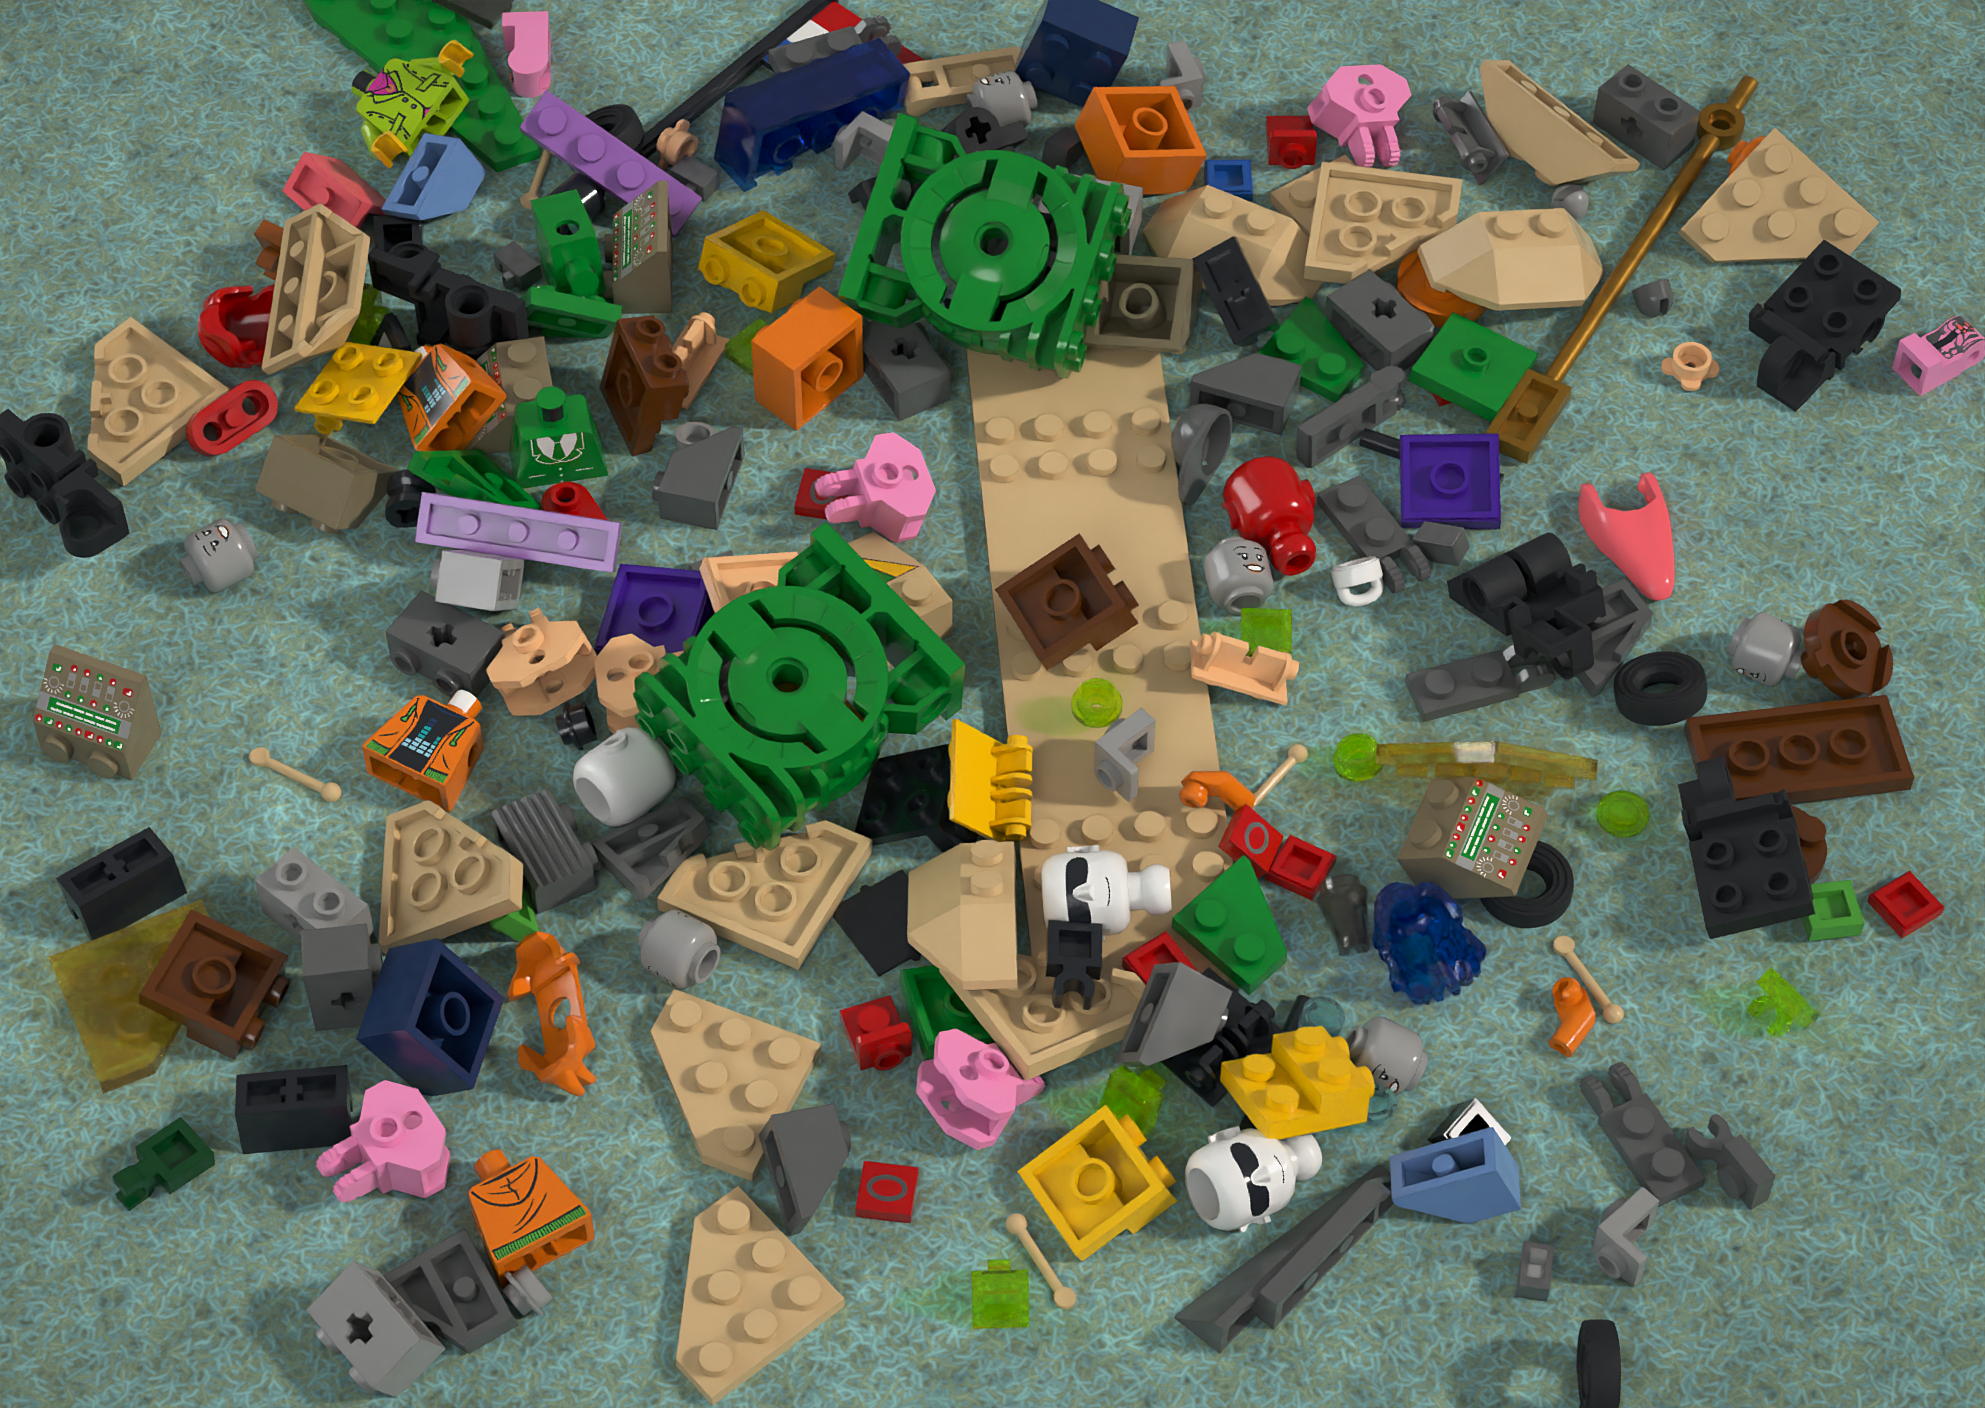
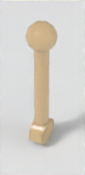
M545 149L543 150L530 190L522 195L520 199L521 205L525 209H532L530 200L539 198L538 192L552 156Z
M1294 744L1290 747L1288 758L1254 793L1255 803L1252 807L1254 811L1256 805L1296 763L1306 761L1308 751L1305 746Z
M255 748L249 754L250 762L254 766H266L320 792L326 802H336L341 797V788L337 783L329 782L325 784L270 758V753L266 748Z
M1568 936L1557 937L1553 944L1554 951L1561 956H1565L1603 1008L1604 1020L1611 1024L1621 1022L1624 1017L1622 1007L1609 1000L1576 956L1573 939Z
M1019 1213L1011 1214L1005 1223L1007 1231L1017 1235L1053 1290L1055 1305L1061 1309L1073 1307L1076 1302L1075 1292L1069 1287H1063L1026 1230V1218Z

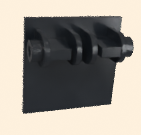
M1208 967L1202 975L1233 991L1227 1004L1228 1018L1224 1027L1214 1036L1213 1041L1160 1062L1213 1108L1229 1093L1220 1081L1222 1062L1245 1058L1252 1054L1271 1053L1273 1035L1285 1032L1271 1021L1276 1016V1013L1268 1002L1262 999L1257 1004L1249 1002Z

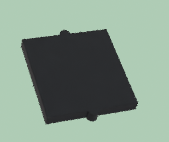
M903 870L872 886H861L860 892L841 902L832 916L878 977L910 959L918 961L921 958V953L908 943L909 877Z

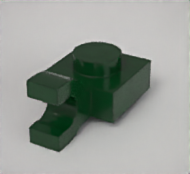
M180 1117L135 1147L139 1162L120 1170L112 1176L114 1184L120 1189L115 1195L123 1206L130 1211L150 1197L154 1188L159 1184L169 1194H172L214 1166V1152Z

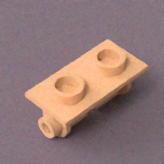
M706 312L692 316L688 321V325L685 326L672 346V352L680 357L682 361L681 368L686 371L689 380V393L683 399L681 408L687 410L730 343V339L716 335V321L712 315Z
M1213 631L1210 635L1203 633L1199 641L1191 640L1192 679L1286 706L1288 702L1286 679L1293 681L1299 669V662L1292 660L1290 653H1282L1258 645L1252 657L1246 656L1249 651V642L1228 637L1216 631Z

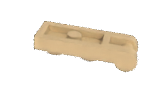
M1019 46L903 64L896 69L895 78L898 87L904 90L906 94L903 97L906 112L911 116H920L933 108L967 103L966 95L972 93V86L976 80L1007 70L1014 71L1020 53ZM933 81L934 86L922 87L923 83Z

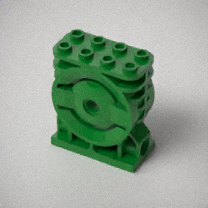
M898 113L837 295L840 301L862 315V323L872 320L901 329L924 317L943 336L961 347L979 353L1000 355L1002 360L1008 362L1016 359L1028 363L1029 368L1038 371L1041 368L1056 371L1058 377L1068 379L1072 371L1079 373L1083 366L1087 353V345L1083 344L1085 330L1087 326L1095 327L1102 307V299L1098 298L1102 281L1109 282L1113 275L1117 261V254L1113 253L1116 236H1125L1131 219L1132 209L1128 208L1130 196L1125 195L1124 186L1121 183L1112 181L1110 186L1098 183L1094 175L1084 173L1081 178L1069 174L1066 167L1059 165L1054 170L1045 163L1022 153L1005 150H985L966 155L957 136L921 126L916 117ZM914 183L921 185L912 198L907 211H905L912 191L910 186H913ZM989 188V190L977 192L959 202L948 214L949 216L942 228L939 241L940 255L948 276L956 285L949 309H947L941 303L948 287L938 274L932 256V238L935 226L941 214L955 201L972 192ZM1038 194L1042 196V203L1048 209L1056 225L1058 248L1055 262L1048 276L1034 291L1021 299L1007 303L1001 320L993 322L1000 301L1016 298L1030 290L1040 280L1047 268L1051 252V242L1046 222L1040 211L1033 205L1035 195ZM1002 238L1008 242V247L1000 255L991 256L983 252V247L990 239ZM900 241L905 272L886 267L893 245ZM906 299L912 300L911 302L905 304Z
M825 522L810 533V546L779 569L776 587L755 590L732 600L707 621L697 637L691 635L683 642V653L677 657L672 653H667L659 659V672L654 676L648 672H642L635 678L633 697L639 710L635 715V719L639 727L649 733L654 740L659 737L670 749L669 756L684 775L689 776L692 773L704 785L703 792L706 798L719 812H724L727 809L739 822L737 828L750 846L754 849L762 846L766 850L772 851L780 845L782 832L786 829L796 832L804 826L805 814L811 809L821 812L830 802L851 791L866 777L876 763L888 733L916 735L940 715L947 721L961 710L965 663L855 550ZM842 659L854 668L856 691L853 706L866 715L863 722L845 705L847 673ZM729 661H731L728 674L730 705L737 719L747 730L742 728L731 717L720 695V672L722 667ZM887 661L894 667L890 672H888ZM790 682L799 686V689L786 693L778 690L776 687L781 683ZM807 741L818 752V754L814 753L802 742Z

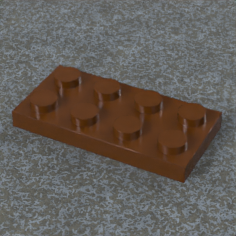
M1887 695L1690 717L1686 719L1684 733L1698 779L1697 762L1723 756L1732 779L1736 801L1786 789L1790 803L1794 804L1911 790L1914 781V775Z

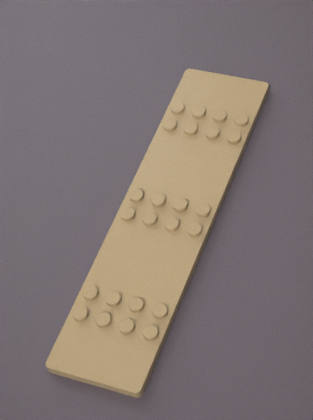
M1087 347L1081 371L1079 373L1072 371L1069 378L1065 379L1058 377L1056 371L1041 368L1038 371L1029 368L1026 362L1016 359L1008 362L1002 360L1000 355L984 354L966 349L1007 737L1011 735L1026 736L1028 738V745L1033 747L1032 772L1025 773L1032 776V785L1024 787L1032 791V799L1030 800L1032 828L1026 831V839L1018 841L1030 955L1037 958L1039 951L1046 952L1047 928L1044 921L1041 878L1043 863L1054 854L1066 853L1067 847L1099 845V850H1110L1121 854L1126 860L1128 872H1140L1153 864L1169 868L1172 910L1163 915H1151L1144 910L1130 911L1131 918L1128 927L1119 934L1105 936V942H1102L1101 973L1112 975L1113 968L1124 970L1122 967V957L1167 931L1195 966L1197 972L1202 974L1210 967L1233 988H1240L1172 929L1173 917L1232 866L1233 859L1218 847L1228 826L1225 803L1219 797L1208 796L1205 806L1202 808L1198 806L1191 808L1183 804L1179 797L1180 790L1183 788L1181 781L1187 774L1192 771H1220L1208 684L1192 679L1190 642L1191 640L1199 641L1201 635L1182 502L1178 495L1176 460L1171 447L1172 432L1160 352ZM1080 533L1090 549L1099 544L1116 570L1108 574L1112 583L1116 585L1123 580L1136 599L1139 606L1131 612L1138 621V624L1098 651H1095L1089 643L1047 671L995 589ZM1142 708L1156 720L1154 751L1135 764L1139 770L1138 793L1134 799L1127 802L1116 791L1111 792L1098 781L1094 772L1095 741L1101 738L1109 726L1116 720L1121 718L1127 719Z

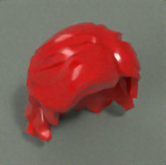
M275 284L263 288L253 296H250L253 294V285L225 287L216 290L205 299L203 311L198 318V337L201 345L214 359L230 368L251 369L255 365L262 367Z

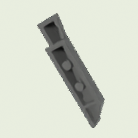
M1381 1165L1375 1166L1178 1312L1174 1318L1219 1354L1256 1316L1274 1330L1394 1204L1391 1195V1173Z

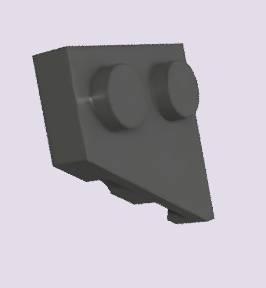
M1625 578L1602 588L1606 616L1598 617L1596 621L1587 625L1591 628L1594 665L1591 669L1576 677L1592 697L1601 693L1651 624L1653 612Z
M681 797L591 842L598 861L640 902L646 899L711 834L706 818L685 798Z
M466 1229L383 1275L429 1330L468 1354L519 1326Z

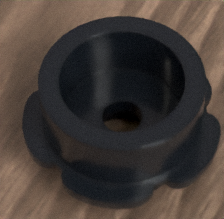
M584 701L572 706L569 702H565L562 709L563 714L555 718L559 734L565 745L573 743L578 750H584L583 745L598 739L592 715Z

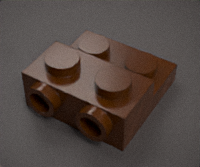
M654 315L617 320L599 387L632 457L652 450L655 436L661 430V421L678 419L683 399L689 393V380L686 371L681 368L682 361L678 355L672 352L670 338L667 334H664L665 326Z
M1080 533L995 589L1047 671L1090 643L1095 651H1098L1138 624V621L1131 612L1139 606L1136 599L1123 580L1116 585L1112 583L1108 574L1116 570L1099 544L1090 549Z
M191 909L140 992L138 1004L186 1026V1037L235 1060L242 1047L252 1051L258 1043L266 1025V1021L260 1019L266 1006L269 1004L277 1008L286 995L291 983V979L285 976L288 955Z

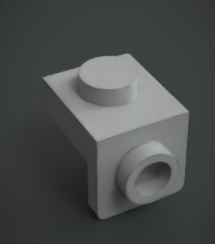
M1185 40L1167 44L1166 74L1169 79L1159 81L1156 86H1175L1187 113H1190L1194 108L1202 106V90L1205 81L1203 65L1199 57L1192 56Z
M862 111L849 125L842 126L835 136L833 147L835 149L836 168L844 171L859 155L881 166L894 126L886 124Z
M1142 708L1127 719L1121 718L1116 720L1109 726L1105 734L1095 741L1094 772L1098 781L1111 792L1116 791L1127 802L1134 799L1138 793L1139 770L1135 764L1154 751L1156 720Z
M1644 1187L1640 1188L1628 1200L1620 1197L1608 1207L1601 1218V1224L1597 1227L1592 1247L1595 1260L1601 1270L1613 1279L1622 1277L1632 1287L1641 1281L1647 1259L1645 1254L1633 1243L1653 1226L1659 1205V1200Z

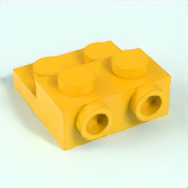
M762 210L706 236L698 270L702 272L704 278L709 283L731 289L739 294L741 301L745 305L756 307L771 314L800 299L804 283L832 270L836 253L765 210Z
M1323 1026L1301 1027L1296 1031L1274 1034L1271 1053L1252 1054L1245 1058L1226 1061L1221 1064L1220 1081L1257 1130H1260L1267 1139L1279 1140L1367 1122L1369 1100L1373 1097L1375 1091L1372 1073L1366 1066L1356 1067L1350 1060V1052L1346 1040L1342 1036L1331 1037Z
M1104 1105L1017 1171L1071 1250L1082 1262L1126 1228L1132 1234H1135L1177 1202V1199L1169 1189L1177 1182L1173 1174L1158 1155L1149 1161L1139 1147L1147 1141L1142 1131L1128 1114L1119 1119L1107 1105Z

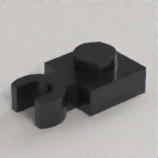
M1049 920L1046 943V977H1056L1052 992L1053 1006L1061 1008L1063 995L1066 992L1073 991L1082 996L1083 1010H1090L1095 991L1093 980H1100L1102 969V924Z

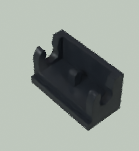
M1236 236L1192 258L1234 345L1250 346L1259 342L1257 338L1259 335L1268 331L1275 332L1280 329V325Z
M150 827L56 878L71 914L76 920L80 919L83 929L93 945L187 894L173 854Z
M347 1065L236 1075L235 1118L243 1154L330 1147L352 1136L349 1126L353 1125L351 1120L353 1101Z

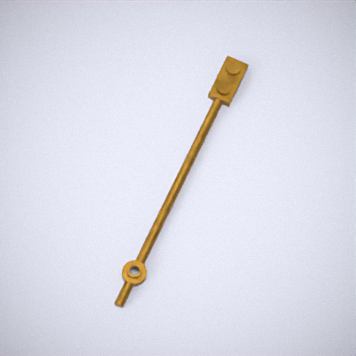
M1742 77L1725 103L1710 104L1701 110L1696 130L1700 140L1544 375L1528 368L1486 430L1485 434H1499L1500 453L1528 464L1570 400L1572 387L1563 384L1562 381L1716 149H1729L1741 141L1745 126V117L1742 110L1758 87V83L1753 77Z

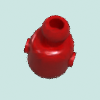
M1258 457L1240 465L1226 480L1222 494L1224 502L1221 506L1229 514L1231 530L1236 529L1241 538L1260 544L1265 549L1266 554L1270 555L1272 566L1281 574L1293 576L1303 573L1312 566L1317 554L1315 543L1308 536L1314 522L1315 514L1313 508L1316 505L1311 483L1307 479L1301 481L1295 469L1285 460L1278 457Z

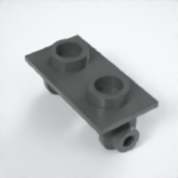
M1468 91L1460 101L1450 99L1448 96L1439 97L1433 104L1435 120L1442 123L1462 156L1461 164L1464 169L1472 172L1479 185L1484 184L1510 156L1471 91Z

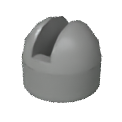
M1564 183L1552 195L1550 207L1551 209L1565 208L1576 221L1586 215L1589 199L1587 193L1580 185Z
M689 422L679 426L675 432L677 451L714 435V429L702 422Z

